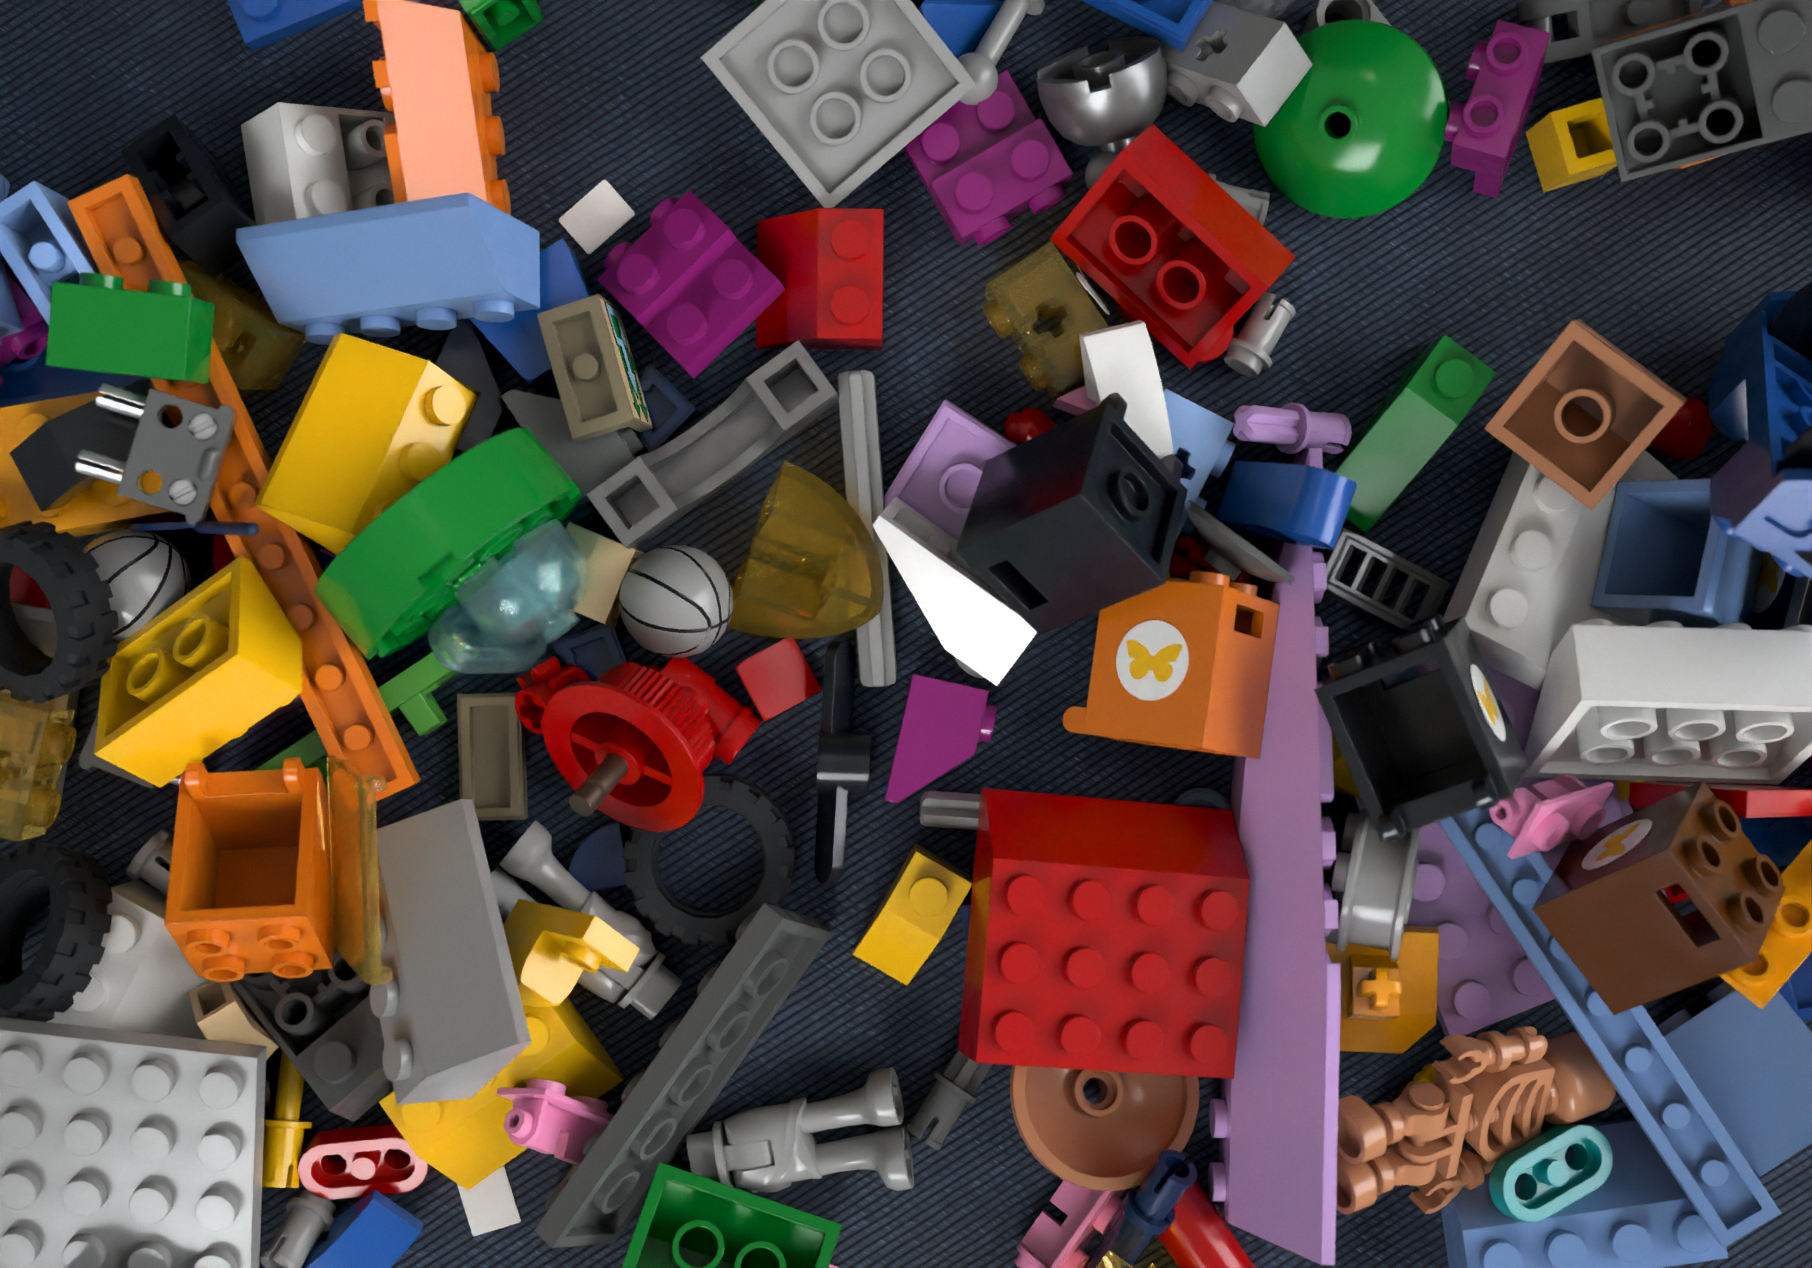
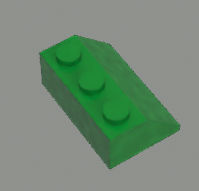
M659 1162L622 1268H829L842 1224Z

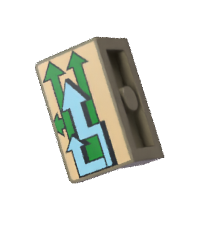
M599 294L538 313L537 318L572 439L582 442L626 427L639 432L653 429L618 307Z

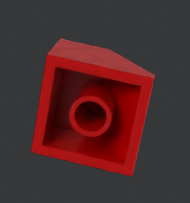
M817 208L757 221V259L780 280L786 289L756 318L757 349H786L799 340L805 350L882 351L884 209Z

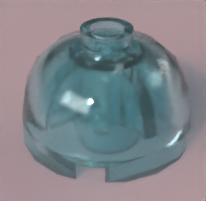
M557 519L540 525L513 542L512 544L516 547L515 550L499 561L493 557L477 570L456 592L455 597L462 605L464 613L486 635L506 643H525L542 635L546 642L550 644L567 633L580 621L573 610L587 594L590 579L587 559L575 538Z

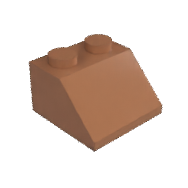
M1577 319L1569 323L1484 429L1593 511L1682 407L1687 398L1588 325Z

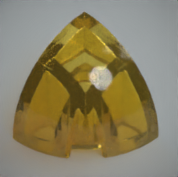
M784 460L760 509L756 532L750 543L749 550L742 556L732 586L734 608L727 628L755 635L789 639L828 637L854 630L872 620L882 610L884 583L877 549L863 521L839 493L814 474Z

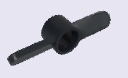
M848 641L831 642L825 653L822 718L817 763L818 806L814 859L815 875L821 883H837L843 873L848 794L868 795L871 731L852 730L855 652L853 646Z

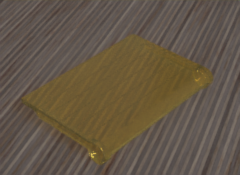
M328 755L327 777L334 945L338 953L365 983L371 985L385 984L391 982L393 978L392 968L381 966L375 792L386 789V778L383 776H367L348 760H340L334 755Z

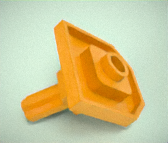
M1405 926L1397 963L1390 961L1389 951L1348 943L1343 952L1337 950V944L1325 942L1330 963H1340L1339 1051L1402 1054L1436 1025L1440 934L1438 927Z

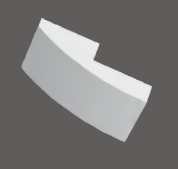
M1138 320L1079 334L1087 397L1095 402L1097 407L1108 395L1115 392L1119 393L1128 404L1124 421L1160 460L1167 455L1174 454L1163 387L1145 322Z

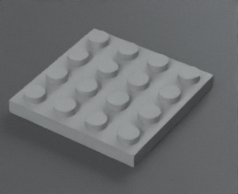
M0 1017V1268H259L267 1046Z

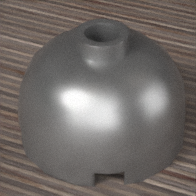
M1136 36L1107 40L1109 51L1089 55L1088 47L1084 46L1058 56L1039 68L1037 71L1038 78L1036 79L1040 101L1047 118L1063 138L1084 146H1098L1099 152L1115 153L1122 151L1135 139V135L1152 125L1164 106L1168 91L1166 62L1164 55L1161 53L1160 43L1156 38Z

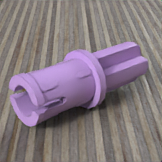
M1291 402L1285 404L1282 408L1242 405L1234 413L1236 423L1233 433L1239 440L1275 444L1281 452L1287 454H1295L1309 448H1322V452L1338 454L1344 451L1341 444L1348 446L1351 439V424L1344 414L1313 412L1299 403Z

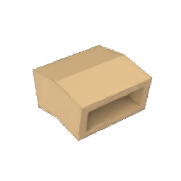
M569 522L539 596L605 625L616 626L621 615L619 592L622 581L633 563L645 553L634 548L627 549L618 541Z
M208 980L188 992L196 1023L207 1040L267 1046L266 1060L279 1047L231 982Z

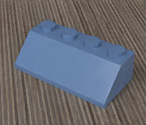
M469 192L236 229V243L277 322L305 333V340L310 343L330 345L334 334L361 333L371 337H394L400 335V327L414 325L430 330H448L457 326L458 319L473 317L484 322H507L514 319V312L540 308V232Z
M1634 1117L1584 1124L1598 1129L1608 1139L1613 1154V1165L1610 1175L1599 1188L1543 1221L1535 1223L1525 1222L1506 1216L1499 1211L1493 1203L1489 1191L1491 1172L1484 1175L1485 1180L1483 1184L1472 1190L1462 1187L1460 1192L1446 1206L1441 1208L1449 1268H1663L1728 1258L1727 1246L1723 1248L1716 1241ZM1542 1130L1540 1135L1548 1130ZM1467 1141L1463 1142L1462 1149H1467L1470 1152L1475 1150ZM1569 1146L1566 1150L1565 1160L1567 1165L1573 1159L1572 1146ZM1521 1175L1518 1176L1515 1183L1516 1195L1523 1186Z

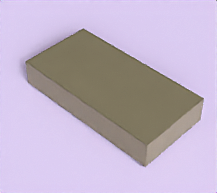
M518 692L457 694L460 799H473L478 821L524 820L528 818L526 727L520 721L515 710L514 702Z

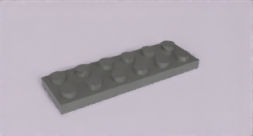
M763 903L759 910L752 912L742 921L735 934V945L723 962L711 968L702 978L697 988L699 996L685 1016L673 1022L664 1032L659 1042L661 1050L647 1070L635 1076L626 1086L621 1096L623 1104L609 1124L596 1131L588 1140L583 1150L585 1158L572 1177L562 1182L550 1194L545 1204L547 1212L534 1229V1232L551 1248L614 1244L647 1198L659 1162L670 1165L687 1141V1135L694 1131L831 936L832 932L815 918Z

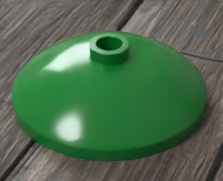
M1363 19L1341 20L1321 25L1302 34L1296 40L1313 64L1266 127L1253 123L1255 145L1263 168L1275 186L1287 198L1316 214L1347 219L1366 217L1383 212L1400 203L1416 191L1433 171L1440 158L1446 141L1445 129L1449 119L1448 96L1440 71L1430 55L1416 40L1401 30L1381 22ZM1335 112H1342L1350 119L1351 128L1346 136H1338L1330 128V119Z

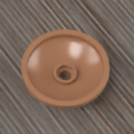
M1012 1065L1010 1101L1015 1124L1021 1138L1033 1156L1047 1170L1075 1186L1100 1191H1118L1142 1185L1162 1151L1175 1150L1180 1153L1183 1151L1192 1134L1197 1118L1199 1080L1196 1076ZM1089 1079L1095 1080L1100 1087L1099 1098L1094 1103L1089 1102L1083 1092L1084 1085Z

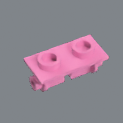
M1563 774L1551 780L1533 784L1529 790L1525 787L1516 789L1513 796L1499 800L1497 806L1491 807L1489 812L1493 822L1516 839L1507 856L1515 859L1540 850L1543 852L1549 851L1556 845L1577 838L1580 840L1588 838L1602 824L1606 816V809L1603 808V805L1615 785L1611 782H1606L1588 788L1574 776Z
M531 1078L527 1080L526 1088L497 1089V1095L514 1101L513 1108L507 1114L504 1121V1129L513 1143L544 1154H555V1158L579 1166L585 1158L583 1150L588 1140L596 1131L608 1125L614 1115L607 1113V1102L585 1096L567 1097L565 1096L566 1086L550 1080Z
M1063 1180L1049 1201L1068 1217L1061 1224L1049 1213L1042 1211L1024 1238L1016 1246L1019 1255L1014 1261L1019 1268H1084L1090 1257L1083 1251L1096 1231H1099L1102 1235L1106 1234L1124 1211L1123 1201L1119 1198L1126 1189L1118 1191L1092 1190L1075 1186Z

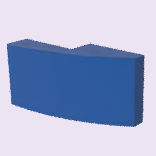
M374 1190L334 1218L327 1240L309 1253L301 1268H391L420 1235L424 1222Z

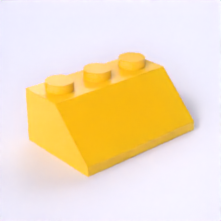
M344 333L334 334L253 505L338 555L362 530L392 504L451 461L456 444L478 395L429 360Z
M242 555L150 620L140 630L118 643L115 656L106 660L110 667L101 678L94 755L161 788L185 772L187 763L201 762L232 739L241 737L251 726L279 707L288 705L302 692V641L250 560Z
M568 997L557 1006L534 1007L523 1005L531 1043L472 1098L397 1105L393 1088L379 1101L381 1107L416 1156L468 1191L527 1149V1147L513 1143L504 1129L505 1118L512 1110L514 1101L497 1095L498 1088H526L527 1080L536 1078L565 1085V1096L567 1097L585 1096L598 1099L624 1080L625 1077Z

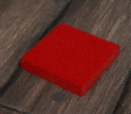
M1630 782L1629 805H1634V808L1643 809L1699 782ZM1705 783L1718 800L1726 802L1734 810L1737 817L1812 816V788L1739 783Z

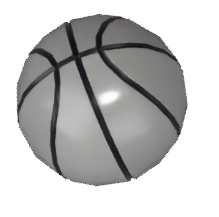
M131 528L115 530L93 540L81 551L83 554L90 552L100 566L95 570L100 580H107L111 588L113 597L108 600L111 610L117 611L119 628L113 630L112 638L121 642L134 634L150 620L191 592V572L182 553L179 552L174 544L151 531H132Z
M686 545L664 546L645 553L629 568L619 592L620 614L628 632L636 643L644 649L667 658H684L706 651L724 634L730 623L734 608L733 590L722 567L707 553Z

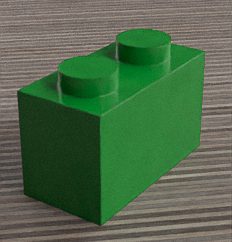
M80 272L79 285L52 282L46 356L47 366L208 384L215 304L191 297L192 285L148 280V292L124 290V278L88 272Z

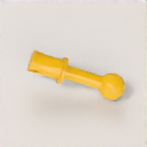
M283 1050L281 1052L273 1120L264 1119L262 1187L299 1188L298 1166L301 1160L304 1130L311 1129L312 1122L299 1121L304 1078Z

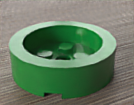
M519 427L505 431L455 458L386 509L362 530L330 563L319 578L314 594L368 660L376 654L380 658L385 657L425 635L491 587L489 582L514 561L520 563L567 518L579 502L582 493L528 427Z

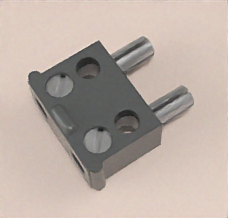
M105 383L102 384L98 392L143 405L144 409L140 410L96 396L97 406L138 418L140 421L127 462L85 449L81 450L77 455V458L123 471V475L80 462H75L76 472L119 484L118 495L185 514L186 521L192 524L201 522L206 518L237 420L236 411L228 405H222L219 409H215L151 388L146 397ZM172 406L179 407L183 414L181 424L175 428L167 427L163 421L165 410ZM150 471L157 472L162 479L160 490L154 494L148 492L143 486V478Z

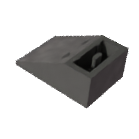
M1736 0L1591 49L1621 182L1812 132V0Z
M338 898L333 969L313 970L312 974L302 978H284L276 976L272 972L244 974L242 979L233 981L231 984L330 1112L355 1122L394 1087L393 1082L388 1080L383 1069L382 1059L385 1044L380 1019L373 1014L370 1006L372 981L367 956L361 953L358 946L357 930L359 920Z

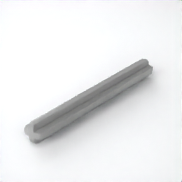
M855 370L838 374L837 392L859 677L863 686L883 687L896 683L898 675L889 557L885 546L872 526L885 509L876 385L873 372Z

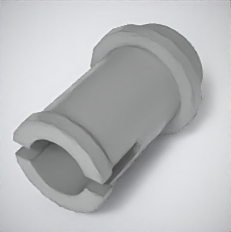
M1265 292L1257 300L1236 338H1232L1229 347L1226 349L1228 352L1224 358L1225 363L1233 370L1247 377L1257 378L1261 370H1268L1271 367L1272 359L1269 356L1287 324L1296 314L1295 308L1282 298L1270 320H1267L1274 309L1272 303L1276 295Z
M303 1190L299 1197L290 1198L286 1205L289 1214L268 1249L261 1255L260 1263L265 1268H301L322 1231H330L331 1224L334 1221L332 1215L336 1210L334 1203L330 1199L318 1197L308 1190Z

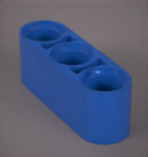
M1235 461L1215 518L1232 531L1252 538L1334 549L1355 494L1357 483L1342 475L1309 465Z

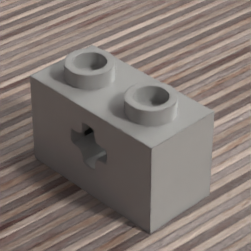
M1216 1L1212 2L1183 52L1160 41L1161 53L1164 55L1167 67V93L1176 101L1188 107H1191L1195 102L1210 107L1217 115L1229 122H1236L1238 118L1266 127L1313 65L1285 22Z

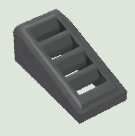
M1343 527L1335 548L1324 549L1323 552L1327 572V589L1324 595L1402 632V629L1408 625L1435 615L1450 585L1444 579ZM1354 553L1360 556L1361 559L1347 586L1339 582V579L1351 554ZM1375 563L1383 567L1368 597L1360 593ZM1396 573L1405 579L1391 608L1381 603ZM1416 584L1427 588V591L1412 620L1402 614Z

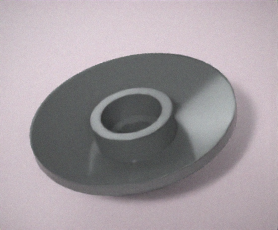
M1189 499L1185 507L1191 521L1210 546L1203 559L1222 574L1230 576L1232 581L1235 582L1242 572L1276 583L1292 584L1296 579Z

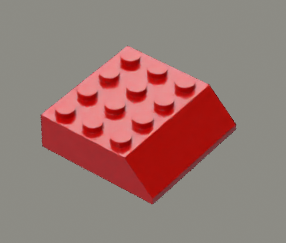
M981 788L958 1050L975 1063L1234 1079L1250 878L1232 810Z

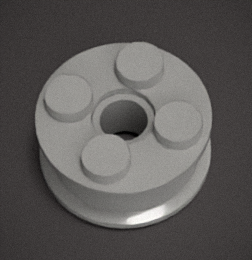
M1362 808L1360 814L1348 812L1341 850L1351 853L1338 851L1331 891H1335V900L1342 902V904H1338L1339 929L1331 930L1330 935L1325 937V942L1337 944V950L1343 952L1348 943L1389 951L1390 961L1398 962L1405 924H1408L1419 862L1417 852L1421 827L1407 832L1402 839L1389 843L1386 840H1380L1366 808Z

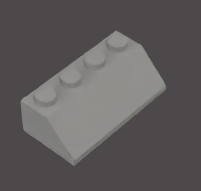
M459 799L373 830L350 857L346 865L345 883L348 892L354 895L359 917L357 930L358 946L361 953L367 956L372 981L370 1006L373 1014L380 1019L385 1044L382 1059L383 1069L388 1080L393 1082L397 1105L472 1098L531 1043L473 799Z

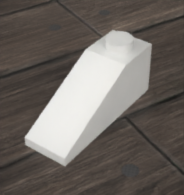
M895 496L872 525L943 648L955 657L957 664L965 672L976 678H986L998 686L1037 632L955 552L958 540Z

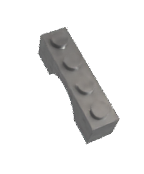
M797 340L745 378L729 398L697 424L665 445L637 457L589 492L587 497L623 546L627 549L634 548L638 550L838 403L837 392L800 341Z

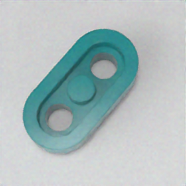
M1578 1123L1564 1126L1556 1125L1497 1161L1489 1178V1191L1493 1203L1503 1214L1518 1220L1535 1223L1547 1219L1604 1184L1610 1175L1613 1165L1610 1143L1601 1131L1592 1126ZM1569 1146H1572L1573 1159L1567 1165L1565 1160L1566 1150ZM1521 1175L1523 1186L1516 1195L1515 1183L1518 1176Z

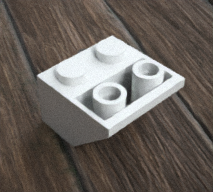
M278 102L242 124L241 130L256 224H270L395 204L384 140L385 125L395 123L394 113Z

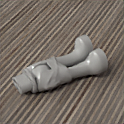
M535 820L498 864L499 866L491 873L501 919L506 921L518 899L536 902L504 870L517 878L530 882L564 909L596 915L639 947L640 950L628 972L600 966L596 973L583 970L577 983L611 1003L618 1000L617 1005L622 1009L631 1004L648 1019L652 1020L676 992L682 980L662 965L666 955L656 950L652 942L651 932L646 930L637 918L623 911H616L597 892L588 891L560 864L552 853L551 834Z
M893 1067L869 1073L866 1083L862 1088L833 1098L807 1103L806 1097L792 1099L788 1103L750 1109L725 1120L715 1121L712 1131L687 1135V1151L691 1172L731 1187L748 1189L751 1193L777 1192L791 1186L792 1182L822 1179L823 1175L852 1170L877 1171L886 1187L891 1190L912 1189L914 1187V1170L909 1131L905 1128L906 1124H902L904 1105L896 1072ZM861 1124L887 1127L872 1133L817 1144L812 1135L815 1132Z

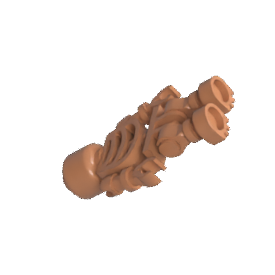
M1531 1026L1513 1028L1507 1035H1503L1498 1031L1483 1032L1477 1035L1476 1038L1466 1037L1463 1034L1449 1035L1443 1038L1440 1043L1453 1056L1446 1061L1439 1062L1436 1060L1431 1064L1438 1070L1434 1084L1426 1082L1411 1084L1404 1088L1402 1094L1391 1104L1389 1102H1382L1372 1107L1354 1095L1338 1099L1336 1209L1343 1214L1349 1215L1375 1204L1377 1195L1392 1190L1394 1185L1417 1186L1419 1191L1411 1192L1408 1197L1425 1214L1434 1213L1446 1206L1460 1192L1462 1187L1472 1190L1483 1184L1485 1180L1484 1175L1492 1171L1494 1165L1501 1157L1540 1135L1543 1120L1551 1124L1564 1126L1597 1114L1610 1107L1616 1096V1089L1578 1032H1566L1547 1040L1543 1035H1537V1030ZM1464 1139L1475 1150L1470 1152L1467 1149H1462Z

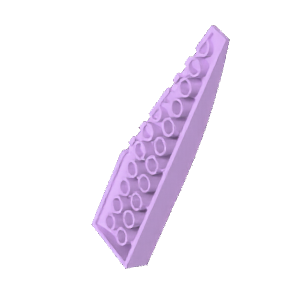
M1309 448L1296 454L1294 464L1309 465L1323 469L1322 448ZM1273 542L1269 558L1296 579L1292 584L1263 580L1260 598L1280 604L1260 759L1234 756L1230 807L1245 858L1250 884L1234 1079L1220 1078V1099L1212 1098L1210 1101V1133L1212 1138H1219V1162L1209 1163L1208 1192L1210 1201L1218 1202V1206L1229 1224L1320 1265H1335L1341 981L1340 963H1330L1325 943V937L1330 935L1331 930L1339 929L1338 900H1332L1330 886L1328 883L1323 882V870H1329L1336 859V835L1331 818L1329 816H1321V803H1330L1334 797L1332 729L1314 691L1320 684L1317 681V668L1321 665L1322 657L1329 655L1328 626H1323L1321 618L1315 616L1314 604H1319L1322 601L1323 594L1327 589V572L1323 554L1319 551H1313V547Z

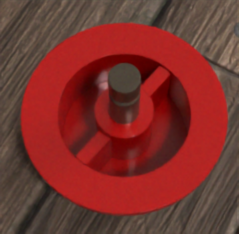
M625 661L617 667L613 666L612 669H608L596 682H576L557 691L544 709L542 729L546 747L554 764L564 779L575 790L574 794L569 798L571 808L579 815L585 817L590 816L598 809L620 823L646 831H671L687 824L696 815L703 802L704 780L702 772L710 764L714 755V745L716 744L713 740L715 737L712 734L714 731L710 728L709 718L706 717L708 704L705 698L693 688L680 687L679 683L674 682L672 678H667L665 674H660L659 671H654L652 668L647 669L645 666L641 667L637 663Z

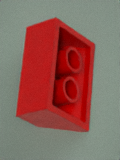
M1154 124L1149 126L1118 154L1050 237V240L1130 315L1137 321L1145 322L1147 330L1189 370L1268 290L1296 258Z

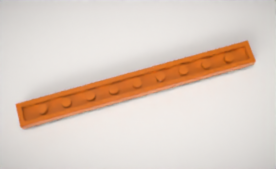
M126 174L67 202L100 273L124 278V290L148 292V280L187 284L138 178ZM212 337L208 384L150 379L157 391L215 409H219L222 405H228L236 411L237 420L210 506L217 521L254 522L259 526V532L254 536L225 535V538L235 559L242 555L254 564L302 641L303 682L300 696L354 810L357 811L420 782L421 779L361 651L314 594L315 586L323 571L307 537L253 505L272 467V462ZM172 406L165 410L174 428L181 424L183 414L179 407Z

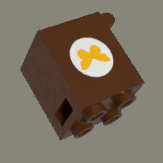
M1701 781L1597 829L1584 840L1575 839L1571 841L1532 910L1613 1015L1755 962L1786 887L1783 885L1781 874L1774 862L1766 855L1759 854L1742 832L1739 819L1734 810L1726 802L1718 800L1705 782ZM1678 882L1699 910L1681 916L1661 889Z

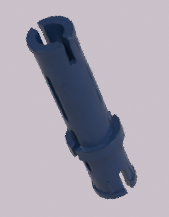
M1175 1150L1161 1152L1156 1159V1164L1142 1185L1131 1188L1123 1199V1213L1086 1268H1133L1154 1236L1162 1234L1165 1230L1167 1231L1175 1219L1174 1207L1186 1190L1197 1179V1171L1192 1162L1186 1165L1179 1177L1174 1175L1185 1160V1155Z

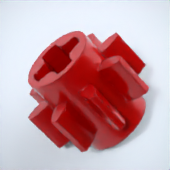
M552 656L532 667L530 671L517 677V682L523 689L516 694L514 703L516 713L522 724L533 733L543 734L542 719L548 701L557 691L569 684L591 681L589 676L576 665L568 664L561 668L556 656Z

